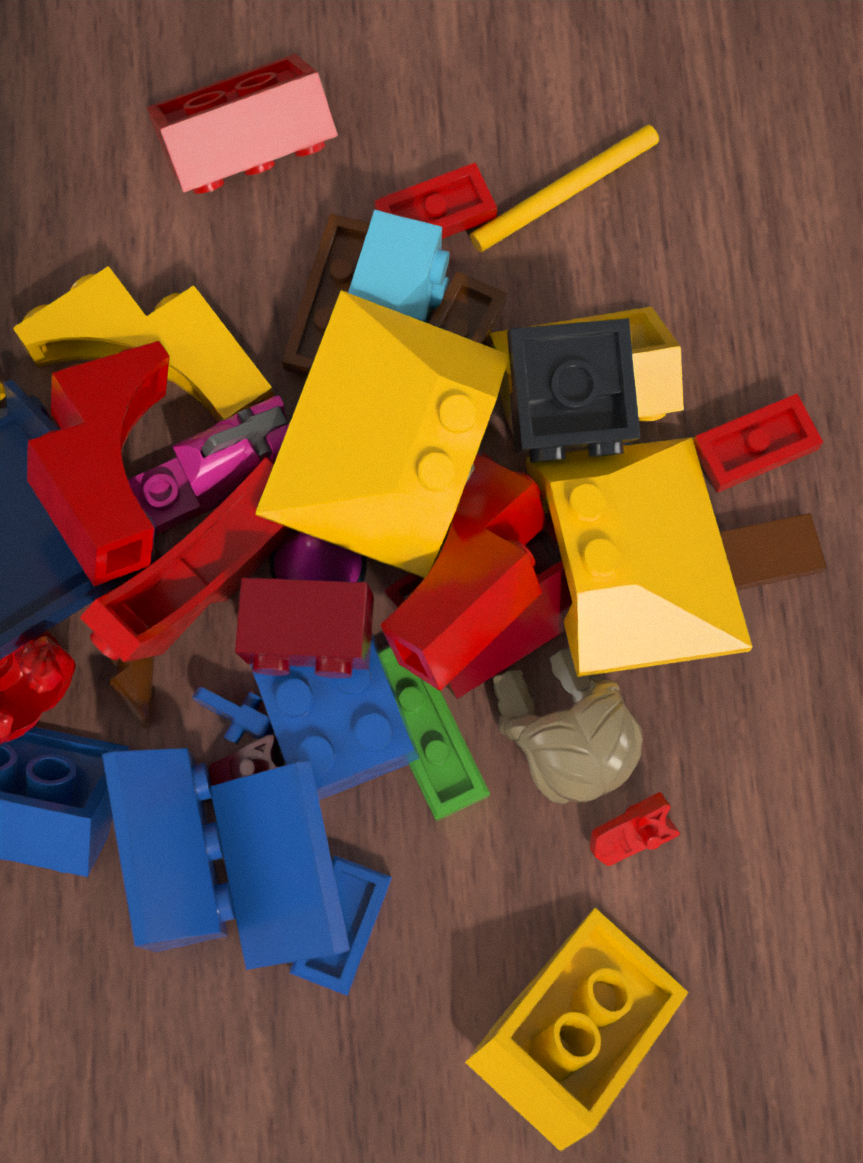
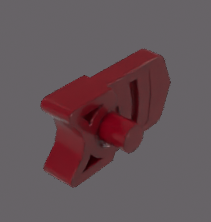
M267 735L212 763L208 769L211 786L284 766L279 757L280 746L276 735Z

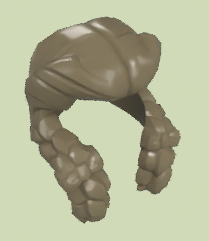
M570 647L559 650L549 658L552 663V672L556 678L561 680L563 688L572 694V700L575 705L570 710L555 711L539 717L534 714V701L528 693L527 684L522 678L523 672L521 670L507 671L503 675L494 676L493 690L496 698L499 700L497 706L501 714L498 721V730L500 734L506 735L509 740H515L516 745L523 750L530 766V774L535 786L551 802L566 804L568 801L574 803L589 802L618 788L629 778L641 756L643 735L641 726L625 707L617 682L610 679H602L600 676L595 675L577 677Z

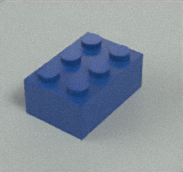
M373 633L369 670L353 669L352 677L350 678L321 677L314 674L315 667L290 666V674L264 675L253 672L286 765L311 761L319 800L405 767L415 760H421Z

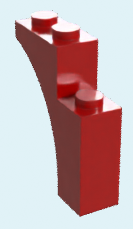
M160 341L136 348H128L116 354L83 364H75L66 369L53 372L51 415L61 430H53L41 437L28 440L27 481L93 586L150 566L154 526L132 492L125 474L121 453L131 430L138 420L155 403L166 396L170 355Z
M477 451L473 462L475 469L464 486L452 518L446 542L438 559L416 590L380 624L398 664L439 691L542 594L533 568L535 566V559L525 547L548 524L540 501V488L526 473L522 471L513 472L495 463L491 457L482 451Z
M265 457L250 475L185 538L141 573L113 591L97 598L79 617L93 631L89 635L90 640L103 654L113 660L120 658L123 662L163 655L211 603L226 602L241 587V578H249L294 530L255 515L276 459Z

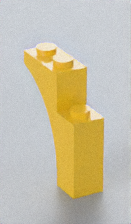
M107 266L97 274H88L77 280L69 292L49 305L44 304L35 307L26 314L20 324L13 327L26 352L38 368L72 360H96L119 353L128 348H136L160 341L170 355L167 380L175 383L192 395L217 422H221L244 409L274 397L271 385L194 285L181 294L173 293L168 295L157 304L154 312L146 316L110 267Z

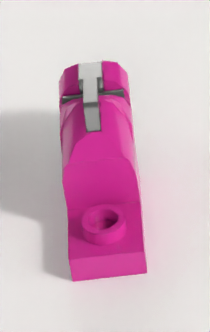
M277 395L248 409H244L238 414L216 423L213 427L172 445L177 456L176 458L128 479L132 492L140 506L153 520L157 531L156 535L218 507L265 457L277 458L290 424L285 415V405L280 396Z

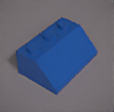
M32 727L22 736L1 744L0 859L88 877L107 841L113 819L102 754L114 751H129V746L38 727Z
M187 748L114 751L102 754L135 947L160 952L228 936L226 921L235 919V911L229 883L219 884L214 860L224 858L217 822L207 823L203 800L212 798L210 790L211 781L206 763L196 764L195 757Z

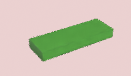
M390 645L380 649L381 658L421 757V760H415L409 763V766L435 821L437 822L490 797V792L441 691L399 665Z

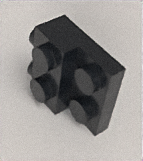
M629 318L511 328L507 331L513 390L509 396L515 453L529 452L530 463L566 459L565 448L588 446L589 457L624 454L623 443L641 438Z

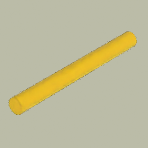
M647 124L470 233L472 244L478 252L482 253L659 143L656 130Z

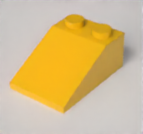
M594 908L501 1015L465 1063L559 1151H562L595 1129L689 992L600 911Z

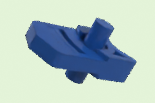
M198 687L192 696L194 701L232 722L224 735V738L238 745L244 733L257 740L274 734L270 718L257 711L263 699L256 694L248 692L243 703L238 706L202 687Z

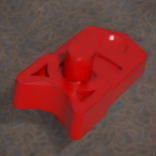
M658 792L636 804L630 805L622 815L592 830L590 850L594 857L606 866H611L644 849L655 850L660 845L680 835L679 830L671 819L666 818L671 805L664 795Z

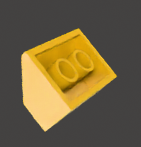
M653 307L535 325L545 326L629 318L639 421H655L663 418L666 413L684 410L681 346ZM508 330L492 332L489 335L491 348L509 354ZM508 358L500 386V394L504 414L513 434L509 396L513 390L510 359Z

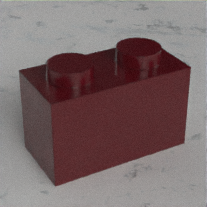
M241 578L235 653L246 664H252V671L259 674L288 675L290 674V666L315 667L314 674L321 677L350 678L352 677L353 669L369 670L374 595L367 583Z

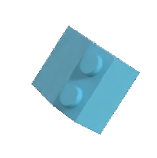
M374 210L348 293L428 323L432 308L437 309L438 305H441L449 284V277H445L450 252L442 250V227Z

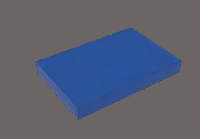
M311 761L297 762L210 786L246 970L349 951L350 947Z

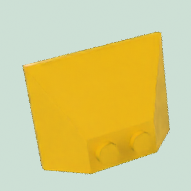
M341 290L255 515L425 578L432 568L456 511L495 405L509 354Z
M692 437L623 446L624 454L589 457L588 450L565 453L566 459L550 462L530 463V457H527L525 462L527 473L540 488V501L544 513H551L572 599V605L563 622L577 677L749 652L753 648Z

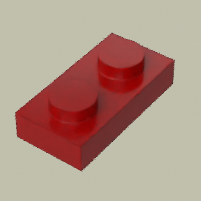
M476 162L374 200L375 210L441 226L442 239L497 217V206Z
M798 393L696 435L693 439L697 456L716 493L819 450L823 444V440Z

